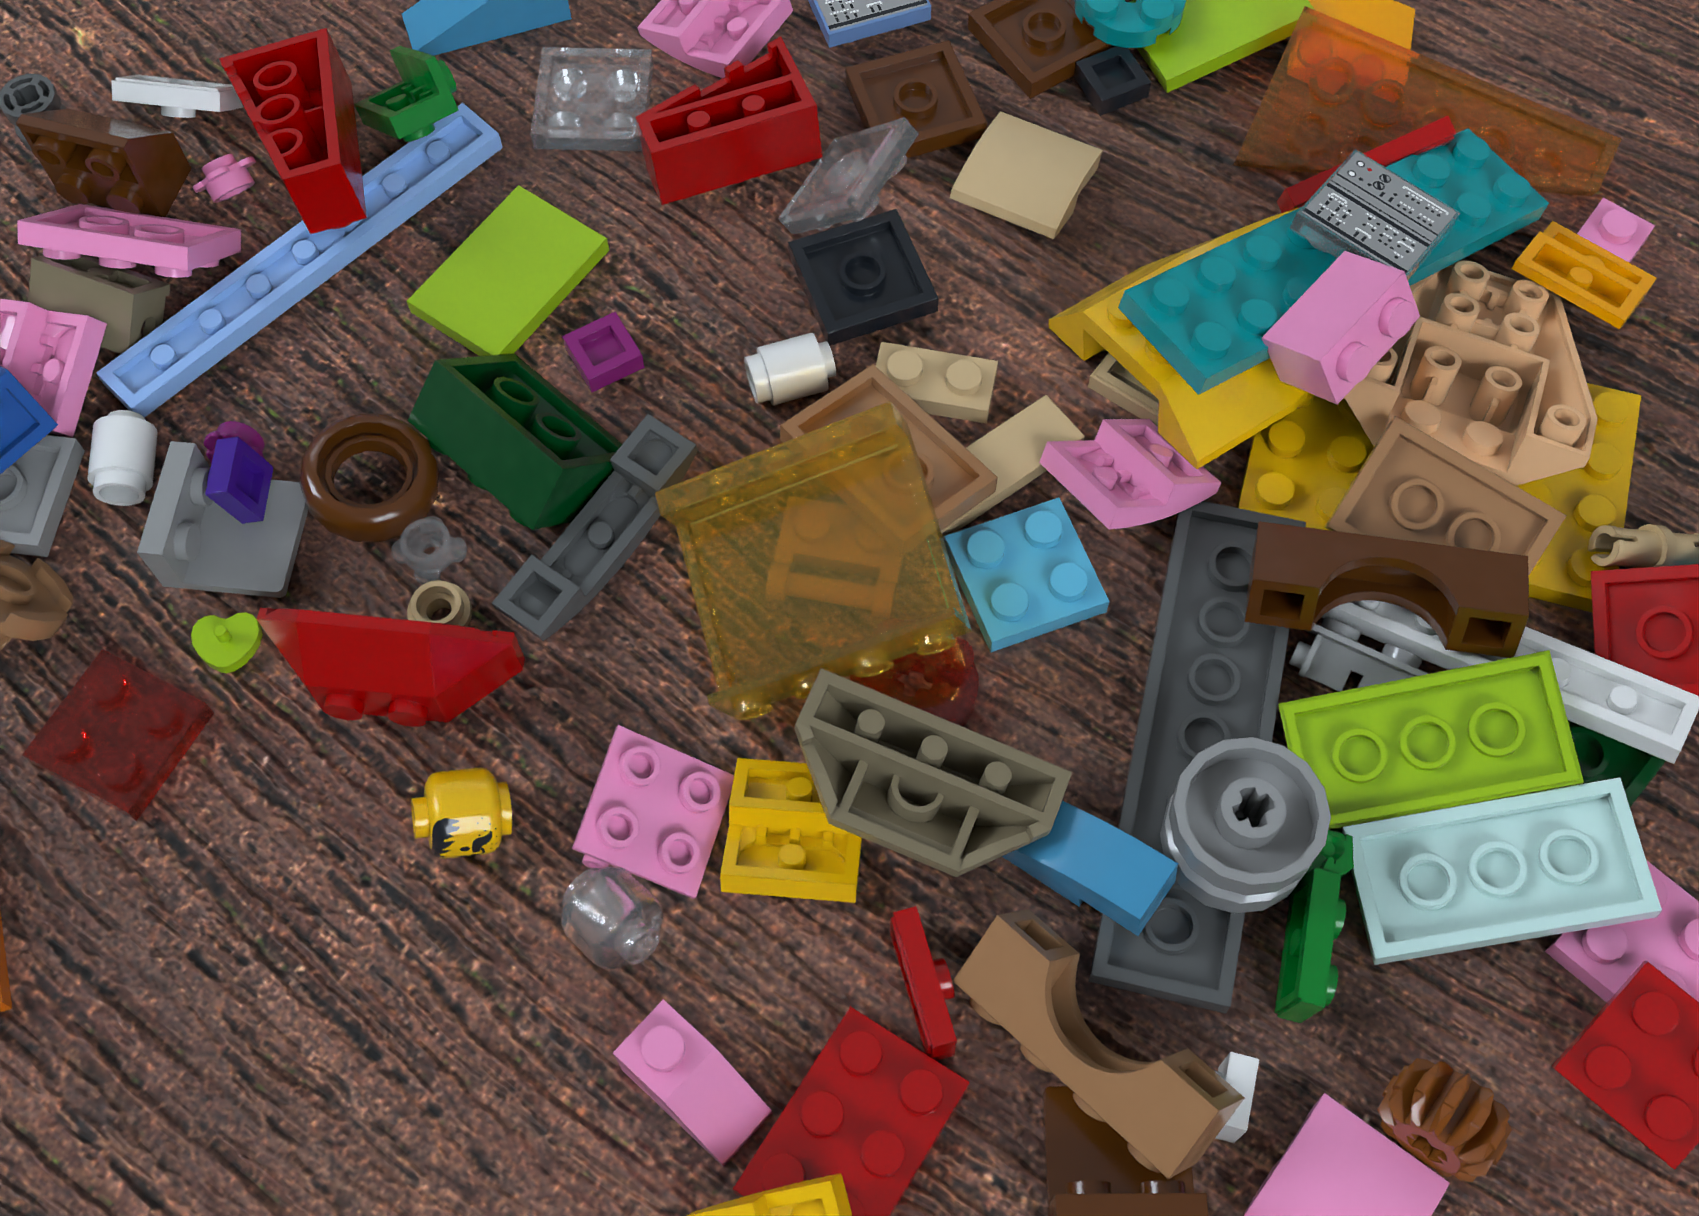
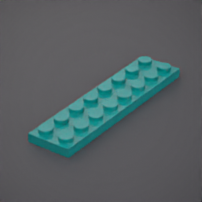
M1469 128L1458 132L1449 144L1441 145L1419 155L1412 154L1384 168L1457 212L1407 271L1406 277L1410 286L1539 220L1549 204L1546 199L1531 187L1524 177L1517 174L1490 149L1483 139L1477 137ZM1307 204L1125 290L1118 308L1199 395L1269 359L1268 346L1264 344L1262 337L1344 251L1382 264L1384 263L1302 213L1308 206Z

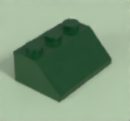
M516 354L435 360L407 420L427 437L426 439L434 450L451 458L467 472L468 479L475 486L490 492L509 509L510 516L516 522L532 530L572 522L614 471L610 459L622 445L620 441Z

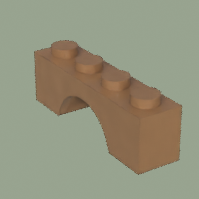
M1029 909L997 915L953 980L970 996L969 1003L971 1007L982 1018L991 1023L1001 1025L1021 1043L1020 1050L1028 1061L1041 1070L1052 1072L1074 1092V1101L1086 1114L1096 1120L1107 1122L1128 1142L1127 1147L1131 1155L1144 1167L1151 1171L1162 1173L1170 1179L1195 1165L1245 1097L1189 1048L1154 1062L1131 1060L1108 1049L1094 1036L1080 1012L1075 987L1080 953Z

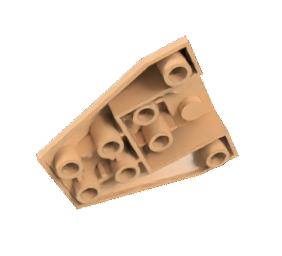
M1458 261L1411 285L1410 288L1420 317L1411 326L1410 330L1370 369L1367 376L1357 383L1344 397L1373 446L1375 447L1391 419L1396 416L1515 486L1585 467L1590 458L1598 418L1561 296L1546 290L1534 281L1516 280L1488 271L1485 267L1473 261Z

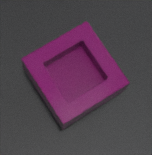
M616 312L562 336L566 351L591 393L645 368L640 350Z

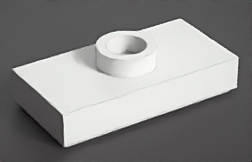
M139 74L116 77L115 80H111L113 101L161 106V115L192 118L196 117V110L224 112L243 108L231 84Z

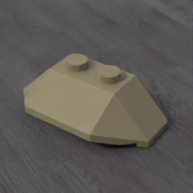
M822 668L794 728L829 824L954 877L963 875L1049 835L1072 775L1071 771Z

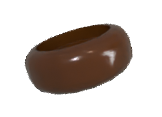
M357 414L334 421L314 436L302 457L300 487L311 515L330 533L353 542H383L407 534L426 518L438 495L439 468L428 440L411 424L386 414ZM365 451L383 452L393 456L404 466L406 480L400 491L389 500L377 504H358L344 498L334 486V476L340 465L351 456Z

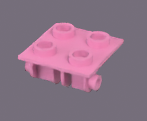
M618 725L572 849L584 854L582 863L589 868L607 871L610 864L695 899L731 794L734 775Z

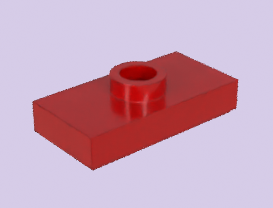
M917 906L893 912V917L890 920V937L924 1052L936 1061L953 1057L955 1055L957 1038L945 1000L955 998V992L947 963L944 957L932 959Z

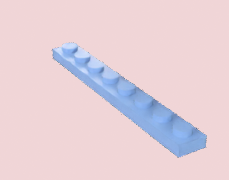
M462 102L457 106L459 111L434 123L435 130L432 133L418 140L408 142L362 176L366 219L352 222L343 228H331L314 234L309 233L302 220L101 368L96 374L104 386L129 411L139 413L145 418L501 150L503 147L499 133Z

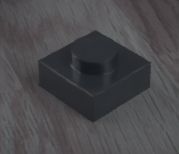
M1116 46L1076 62L1074 78L1100 116L1149 97L1151 81L1128 48Z

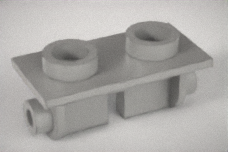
M1329 617L1324 618L1321 626L1315 624L1311 631L1304 630L1315 636L1312 645L1299 641L1289 661L1290 665L1300 669L1299 676L1307 677L1338 692L1342 691L1351 671L1363 676L1357 688L1428 674L1418 669L1423 660L1422 658L1387 643L1380 653L1357 642L1361 634L1359 630Z

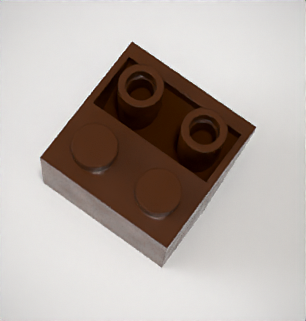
M74 109L21 114L16 122L32 148V153L40 161L54 184L56 192L67 201L77 205L90 203L134 214L141 213L166 217L192 169L174 133Z

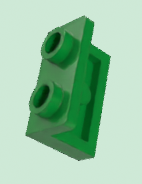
M398 46L391 49L390 54L402 81L354 105L363 125L396 139L403 138L405 142H410L429 135L435 130L434 122L459 111L452 93L457 91L454 77L444 61L437 60L435 56Z

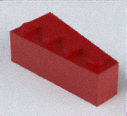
M320 29L219 58L309 233L314 234L331 228L339 229L350 225L352 222L366 219L367 214L352 83L328 29Z

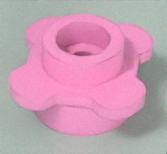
M233 154L219 157L201 168L206 178L195 184L192 188L195 193L207 190L214 203L227 200L255 184L247 168L255 164L256 161L253 156L239 162L236 161Z

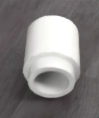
M813 333L757 347V354L744 357L747 378L757 404L770 400L772 405H777L828 391V378L836 376V366L828 342L818 343Z
M117 410L109 413L108 416L97 419L93 424L87 478L89 483L93 485V495L102 502L120 506L135 505L145 499L146 491L150 490L153 486L158 431L141 414L128 410Z

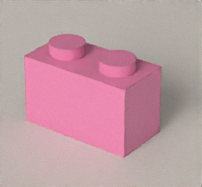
M1344 251L1267 331L1262 340L1268 346V354L1280 381L1338 405L1354 386L1367 376L1370 369L1410 330L1411 326L1420 317L1405 271Z

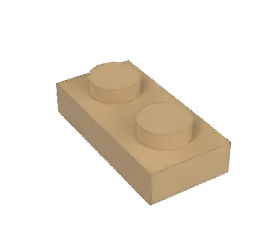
M881 342L876 367L928 414L987 424L998 361Z

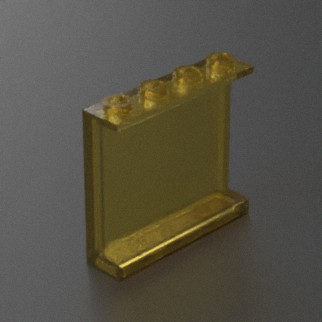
M890 401L655 492L660 515L676 526L715 676L718 692L707 695L708 703L710 706L731 717H735L737 720H749L763 716L773 709L772 703L791 696H795L798 699H806L821 668L841 677H847L855 674L857 677L874 676L891 669L894 666V659L916 651L919 655H931L945 651L955 645V637L972 632L908 423Z

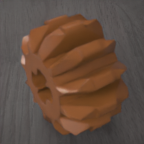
M1416 1058L1411 1065H1405L1398 1076H1393L1382 1094L1384 1099L1377 1111L1382 1118L1380 1125L1384 1132L1397 1140L1396 1145L1410 1153L1424 1165L1426 1164L1434 1168L1442 1177L1453 1175L1459 1180L1473 1182L1477 1176L1485 1177L1492 1164L1497 1165L1508 1146L1506 1140L1512 1128L1508 1123L1510 1113L1506 1107L1493 1100L1494 1093L1490 1088L1478 1085L1472 1080L1470 1073L1463 1075L1454 1071L1447 1062L1439 1061L1437 1064H1434L1428 1059Z

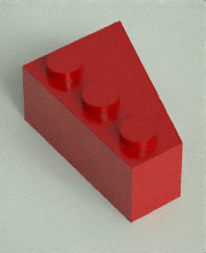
M781 36L767 44V54L746 66L737 60L724 67L725 77L700 91V88L694 84L635 117L646 169L661 205L823 158L817 104Z

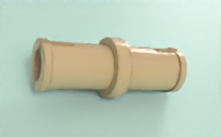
M1653 524L1641 526L1639 529L1602 525L1593 531L1589 539L1588 549L1590 552L1610 553V555L1595 554L1591 557L1595 564L1604 567L1645 568L1699 564V547H1695V545H1699V533H1672L1666 526Z

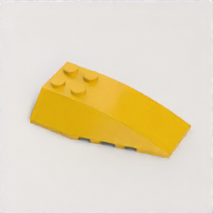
M1294 210L1268 217L1144 265L1049 319V328L1083 361L1103 350L1108 351L1159 400L1158 433L1195 469L1201 468L1295 411L1307 399L1308 392L1280 381L1271 358L1198 395L1121 312L1118 306L1125 290Z

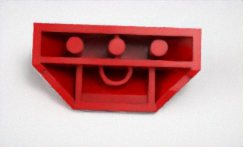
M259 608L257 621L319 707L326 714L342 720H359L363 714L386 716L394 723L409 727H421L427 721L448 723L523 671L525 657L514 632L492 630V632L481 631L474 627L302 609Z

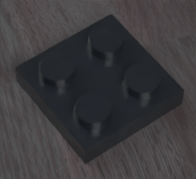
M897 209L788 242L790 260L829 346L938 312L939 298Z

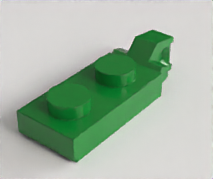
M1328 830L1325 846L1290 894L1274 1012L1278 1014L1277 1017L1302 1023L1324 1009L1325 1006H1328L1335 995L1338 983V969L1336 965L1331 964L1333 940L1337 939L1340 935L1346 916V903L1344 900L1339 899L1341 877L1354 868L1353 836Z

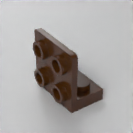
M1049 1086L1045 1088L1042 1099L1048 1216H1209L1207 1193H1194L1192 1167L1170 1179L1162 1173L1147 1169L1131 1155L1127 1147L1128 1142L1107 1122L1092 1118L1076 1104L1073 1099L1074 1092L1068 1086Z

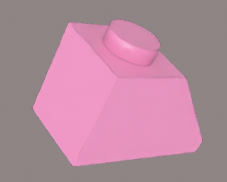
M664 999L613 1052L622 1071L723 1167L772 1114V1110L724 1056Z

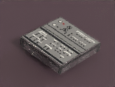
M1355 149L1297 212L1290 229L1309 240L1313 247L1322 252L1330 253L1338 258L1344 251L1403 270L1409 280L1451 230L1460 212Z

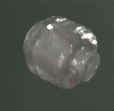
M620 866L603 867L601 869L592 868L580 874L568 886L562 901L561 926L565 935L592 963L605 970L617 969L628 964H639L654 952L660 940L659 931L664 917L663 908L659 899L633 874Z

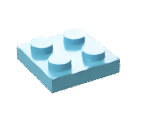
M1059 497L944 536L945 552L990 653L1107 612L1109 599Z

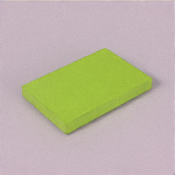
M1132 0L1129 3H1136V0ZM1186 0L1183 17L1178 28L1171 34L1169 29L1167 32L1157 35L1155 44L1137 48V50L1166 93H1169L1315 25L1316 10L1308 0Z
M518 185L407 300V304L412 314L478 356L514 354L608 253V240L606 237Z

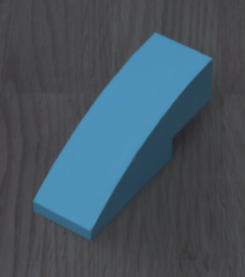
M1064 801L1061 802L1049 835L1002 856L1078 907L1084 901L1136 936H1139L1175 883L1178 868L1177 862L1142 841Z

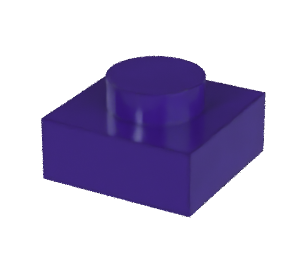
M239 437L217 439L211 468L207 475L205 495L242 524L263 521L274 467Z

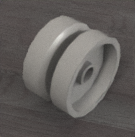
M1254 737L1222 740L1199 752L1180 775L1174 794L1167 805L1160 832L1163 855L1178 863L1176 881L1179 886L1202 904L1234 914L1263 911L1287 898L1310 868L1326 844L1331 814L1324 786L1309 764L1283 745Z

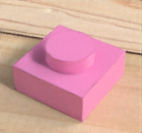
M1603 198L1577 234L1630 263L1649 237L1655 225Z

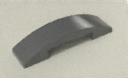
M647 414L610 459L614 469L612 474L541 560L531 554L493 600L492 605L494 608L542 641L557 632L602 590L648 534L687 473L698 451L697 445Z

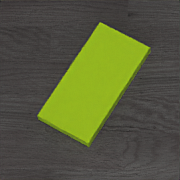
M1550 650L1278 704L1287 748L1309 764L1325 788L1331 814L1328 830L1331 831L1341 830L1343 827L1584 783Z

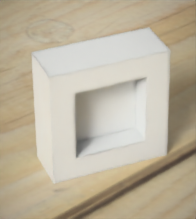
M1230 1052L1218 1067V1071H1215L1245 1097L1216 1136V1139L1235 1143L1247 1131L1259 1059Z

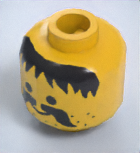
M480 767L432 773L425 783L424 797L411 798L415 839L428 837L431 851L440 859L490 854L499 847L503 835L512 834V808L507 782H497L493 773L487 768Z

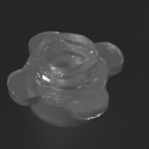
M435 516L425 517L408 525L403 531L401 538L392 546L394 560L400 564H407L414 571L416 581L422 585L430 581L440 580L441 572L453 562H461L467 555L465 541L462 538H453L443 521ZM434 547L435 551L432 554L427 555L424 553L425 549Z

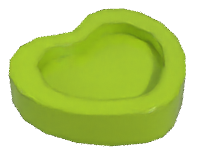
M244 612L237 613L227 619L215 615L204 616L193 626L191 640L194 649L207 665L221 673H231L244 666L254 656L260 646L263 634L257 619L252 614Z

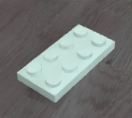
M1620 777L1343 827L1342 834L1353 836L1354 868L1351 870L1374 965L1656 918L1662 911Z

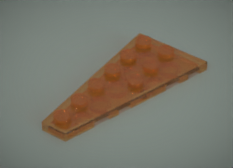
M1304 6L1233 166L1321 173L1350 160L1356 152L1363 154L1448 115L1456 133L1469 128L1477 137L1483 139L1490 149L1517 174L1524 177L1537 192L1592 196L1599 191L1622 138Z

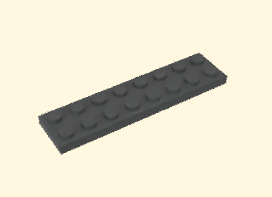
M1205 501L1177 513L1118 823V829L1162 854L1160 832L1165 811L1171 796L1174 794L1180 775L1199 752L1227 739L1254 737L1272 742L1289 628L1244 622L1250 565L1259 521L1305 527L1306 522ZM1175 881L1139 936H1136L1101 913L1088 982L1226 1014L1231 1006L1245 913L1234 914L1206 906L1182 889L1177 881Z

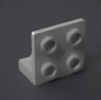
M171 441L138 547V555L163 587L277 598L284 597L287 593L308 513V506L301 491L300 482L271 480L264 520L242 524L205 495L207 475L211 467L195 443Z

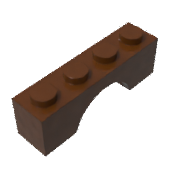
M1259 521L1250 565L1244 622L1311 631L1316 622L1326 612L1339 605L1361 600L1382 601L1403 607L1425 620L1437 633L1445 650L1512 658L1515 657L1529 618L1528 556Z

